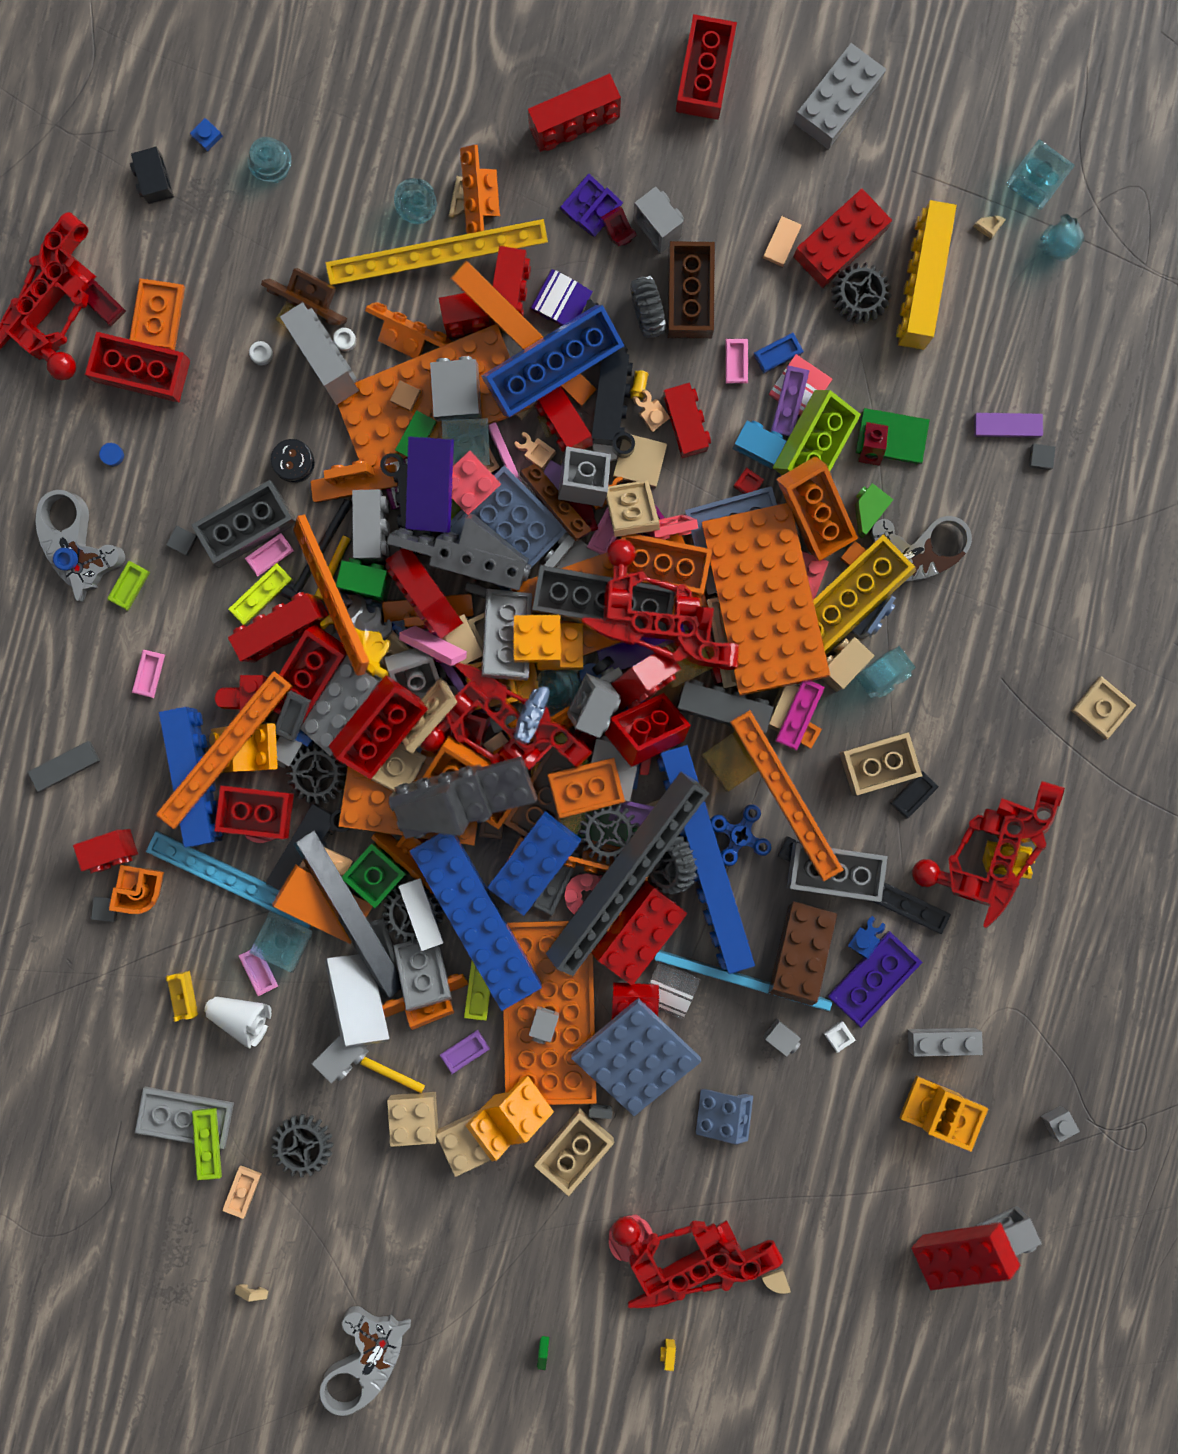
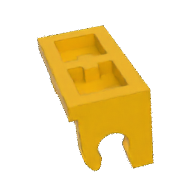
M987 841L982 859L986 872L989 871L998 842ZM1009 846L1003 847L1001 850V854L1004 856H1010L1014 852L1013 848ZM1021 846L1013 869L1015 876L1018 875L1026 864V860L1032 853V847ZM1029 866L1022 878H1032L1031 866ZM997 868L994 873L1006 875L1007 871L1004 868Z
M190 971L167 975L165 978L168 981L174 1022L196 1017L198 1011Z

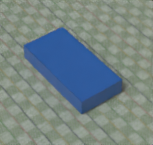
M793 332L754 352L753 355L763 374L792 360L796 354L798 356L803 354L804 351Z

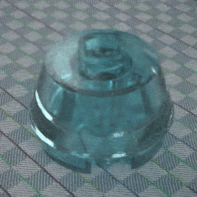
M271 137L258 138L253 142L248 153L247 163L249 170L261 181L279 182L287 176L290 169V151L284 143Z
M409 178L402 181L397 186L394 194V206L397 214L403 220L413 224H422L429 221L437 207L433 187L422 179Z
M1069 214L1060 216L1062 221L1055 226L1050 224L1040 237L1043 243L1038 246L1043 250L1042 253L1044 255L1064 261L1080 249L1085 235L1078 220L1072 218Z
M544 670L536 679V681H539L538 687L545 686L550 691L545 707L550 706L557 710H563L571 705L581 685L578 675L573 670Z

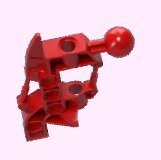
M70 212L63 214L50 232L46 234L41 244L39 255L30 258L29 263L31 267L24 280V286L19 297L11 300V304L0 322V349L10 338L14 339L29 354L39 360L44 359L47 362V370L50 375L56 380L61 381L69 380L74 376L76 362L70 354L56 351L67 342V337L64 335L71 323L74 322L81 308L87 307L89 295L85 291L90 287L88 283L97 277L72 256L76 247L88 235V227ZM37 269H38V270H42L41 273H40V274L36 277V279L32 282V280H33V278H34V276H35V274H36ZM66 294L75 303V306L69 314L61 333L55 332L44 335L37 326L44 320L63 295Z
M625 539L611 542L607 549V558L613 565V580H610L605 588L603 619L583 618L582 622L605 637L628 643L629 645L639 644L659 655L669 658L672 663H678L683 659H687L689 662L699 666L715 667L724 670L738 669V644L709 642L714 608L700 607L699 597H692V591L683 584L675 585L662 580L658 581L646 577V574L642 571L627 575V567L635 560V547L630 541ZM646 581L659 585L661 588L674 591V597L676 598L674 615L632 611V588ZM635 619H639L644 623V629L636 627ZM658 622H663L667 630L661 631L658 628ZM681 624H684L688 627L689 634H685L681 631ZM645 637L673 640L677 649L672 653L639 639ZM702 649L709 652L710 659H705L702 656Z
M460 662L456 663L455 666L471 681L455 696L457 703L419 745L421 749L427 752L438 751L445 743V733L451 728L458 742L464 741L476 749L478 753L489 759L492 764L522 757L525 766L529 770L552 746L565 756L576 769L593 753L568 728L559 722L551 720L548 707H545L539 726L534 733V742L523 744L515 740L513 737L516 727L508 726L506 718L512 715L518 720L521 713L507 701V695L522 702L524 705L528 699L509 691L506 685H503L495 678L481 677V669ZM492 699L500 701L501 709L499 711H493L490 708L489 704ZM478 706L511 737L495 755L466 738L464 720ZM564 732L567 735V741L558 743L554 737L555 733Z
M1042 781L1033 810L1001 798L997 811L985 809L983 816L978 814L970 820L969 827L961 840V844L955 854L949 857L950 873L941 871L935 861L922 859L915 863L912 868L913 880L922 887H931L936 883L950 887L955 896L990 906L983 924L987 928L1007 908L1016 889L1019 887V880L1029 866L1034 863L1041 851L1046 849L1044 834L1048 832L1054 822L1065 787ZM1040 811H1047L1050 817L1046 820H1041L1037 817V814ZM1012 825H1017L1021 829L1015 835L1010 834L1007 830ZM981 830L995 835L999 839L987 878L962 871L958 856L974 831L980 832ZM1031 841L1036 848L1026 860V864L1015 876L1013 869L1021 845ZM1009 846L1013 848L1014 852L1010 856H1004L1001 854L1002 848ZM997 868H1004L1007 874L1002 878H998L994 875V871Z
M628 1216L620 1217L612 1227L613 1239L620 1246L627 1247L631 1253L629 1257L631 1268L645 1292L629 1301V1308L662 1306L677 1300H683L686 1294L701 1291L707 1292L717 1289L729 1291L734 1282L756 1279L766 1272L778 1268L783 1263V1258L772 1240L764 1241L742 1251L727 1220L717 1227L714 1223L706 1226L704 1221H692L690 1226L676 1229L671 1233L661 1236L652 1233L642 1243L639 1241L641 1228L634 1218ZM692 1232L700 1249L663 1269L658 1267L653 1256L660 1241ZM717 1255H723L720 1258H714ZM753 1263L751 1266L745 1267L746 1264ZM698 1265H702L701 1268H699V1269H694V1267H696V1266H698ZM717 1274L721 1277L720 1282L692 1288ZM676 1276H682L680 1279H673Z

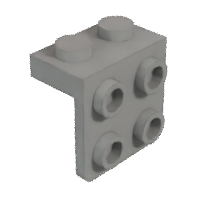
M566 532L558 541L560 546L557 550H551L545 557L544 561L546 563L544 566L563 568L598 556L599 554L587 548V544L582 540H573Z

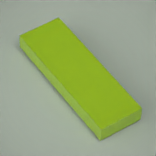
M217 1108L193 1110L192 1119L197 1180L220 1179L222 1174Z

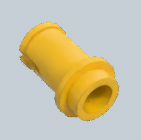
M641 370L634 372L633 386L629 391L631 399L635 396L640 401L644 400L645 395L642 393V390L646 389L649 375L647 372Z

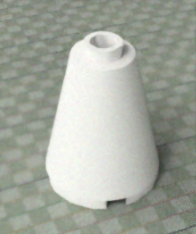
M214 997L206 1003L204 1009L209 1020L248 1048H251V1045H258L268 1028L267 1025H264L266 1018L271 1019V1007L265 1003Z

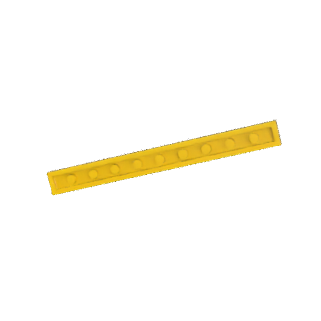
M544 219L325 263L330 285H337L498 253L499 246L519 249L548 243Z

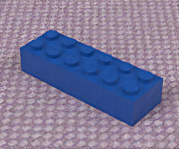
M595 305L481 375L503 415L511 417L624 347V344L604 306Z
M190 707L159 712L173 791L179 787L206 754L207 739L201 731V726L203 725L202 715L197 709ZM213 782L180 823L184 848L222 841L221 836H224V832L215 831L218 801L214 800L213 794L216 791L215 782Z

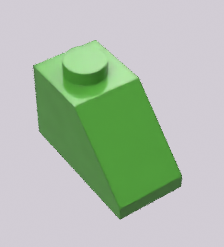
M873 483L868 488L864 486L856 495L859 500L855 504L858 535L861 538L869 532L894 500Z

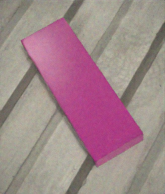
M812 681L800 683L776 737V742L794 750L798 749L823 693L824 686Z

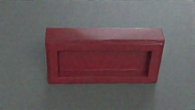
M92 279L88 283L90 287L85 291L89 295L88 305L111 327L126 310Z

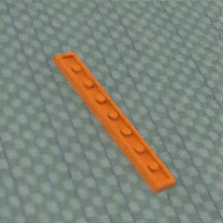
M465 261L450 278L523 350L543 338L468 261ZM581 373L561 385L580 406L596 391V388Z
M299 515L296 518L293 531L357 676L364 675L369 659L305 515Z
M273 671L160 808L156 816L172 829H176L291 689L292 685Z
M751 710L730 721L822 881L824 882L843 871L842 866Z

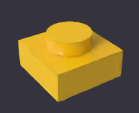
M665 1339V1347L660 1349V1361L664 1362V1369L667 1371H674L676 1352L674 1339Z

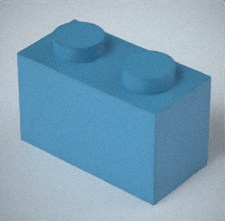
M747 420L732 449L772 469L786 440L783 439L780 433L775 431L769 432L763 429L764 426L762 424Z

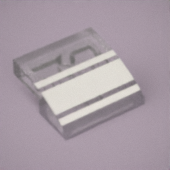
M658 961L648 984L659 985V1010L683 1020L701 979Z

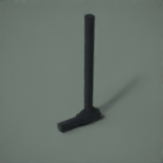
M344 499L318 545L322 554L353 504L351 501ZM308 563L295 585H285L281 596L292 601L291 598L300 592L305 594L303 588L312 574Z

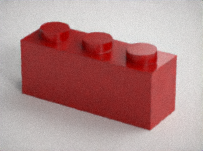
M690 382L665 389L663 398L681 458L707 452L708 444H711V438L708 430L704 431L702 425L705 419L702 410H698L696 405L698 401L696 389L691 388Z
M561 386L536 400L537 404L534 406L540 417L545 416L548 422L545 424L552 435L555 433L558 437L556 442L562 452H565L566 446L585 450L593 445L592 435Z

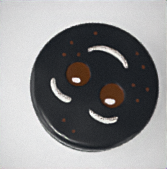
M286 439L274 447L271 454V465L275 473L284 481L299 483L306 480L312 474L315 459L305 443L297 439Z

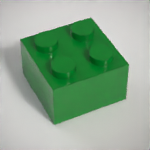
M349 558L348 562L343 560L341 562L336 586L341 592L359 594L362 597L385 602L387 601L392 577L384 569V566L371 564V567L362 564L360 560Z
M372 843L342 878L370 905L377 908L408 872L396 863L383 849L379 848L376 843Z

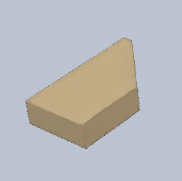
M460 176L456 177L449 218L451 219L465 211L462 177Z

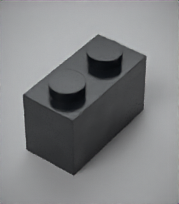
M152 147L131 153L133 162L130 163L133 175L138 178L139 183L136 184L139 196L144 197L148 204L173 198L174 195L164 159L158 148Z

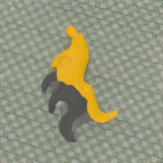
M348 594V598L352 599V605L347 611L369 659L366 671L372 676L376 675L383 679L389 673L381 668L379 663L390 648V641L387 638L392 633V623L389 619L387 620V625L382 626L381 612L378 607H375V613H370L367 610V603L361 595ZM327 616L320 623L322 629H326L329 624H334L331 616Z

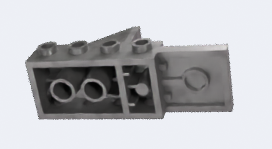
M471 513L465 519L460 539L458 534L449 532L441 534L434 541L435 537L426 534L421 536L412 535L413 531L405 528L395 530L388 537L387 544L432 556L431 566L516 590L520 589L523 580L527 581L532 566L528 564L529 558L522 555L481 519Z
M522 757L481 767V764L472 767L466 766L454 772H444L438 776L425 777L408 784L402 783L394 788L389 797L390 808L396 814L398 828L400 831H403L405 839L410 837L415 839L421 838L430 832L462 835L469 822H484L491 817L492 813L537 801L534 787Z

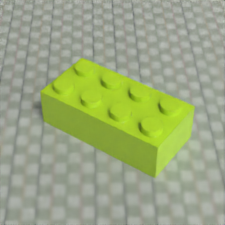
M814 390L777 458L773 469L784 475L816 456L827 465L830 472L861 414L831 390Z

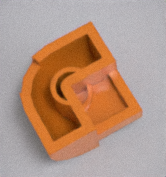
M120 865L117 884L112 891L109 910L128 914H142L150 910L160 896L164 872Z

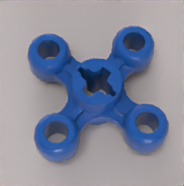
M747 805L743 809L742 821L735 825L730 824L722 815H714L710 819L714 832H723L728 835L730 840L729 846L721 852L724 865H734L738 860V851L743 846H750L760 856L770 853L772 848L770 841L765 838H756L751 832L752 824L759 820L761 816V810L757 805ZM750 809L755 810V816L752 818L748 815ZM717 819L722 821V826L719 828L715 826ZM743 829V834L746 837L745 839H740L739 841H737V835H735V832H740ZM761 843H764L766 845V848L763 851L759 850V845ZM727 853L732 854L731 861H726L725 855Z

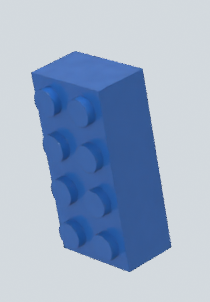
M545 811L487 888L524 916L580 844L581 838Z

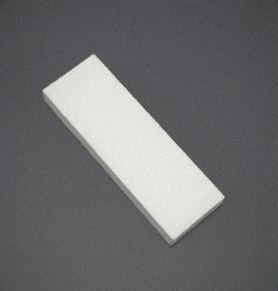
M421 878L400 885L399 889L421 951L443 944L444 941Z

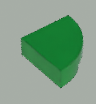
M546 1336L540 1338L537 1367L540 1370H546L549 1337Z

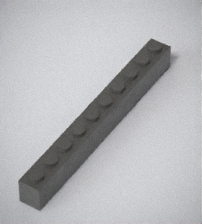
M683 772L678 774L549 948L546 955L556 969L574 976L709 795V792L695 779Z

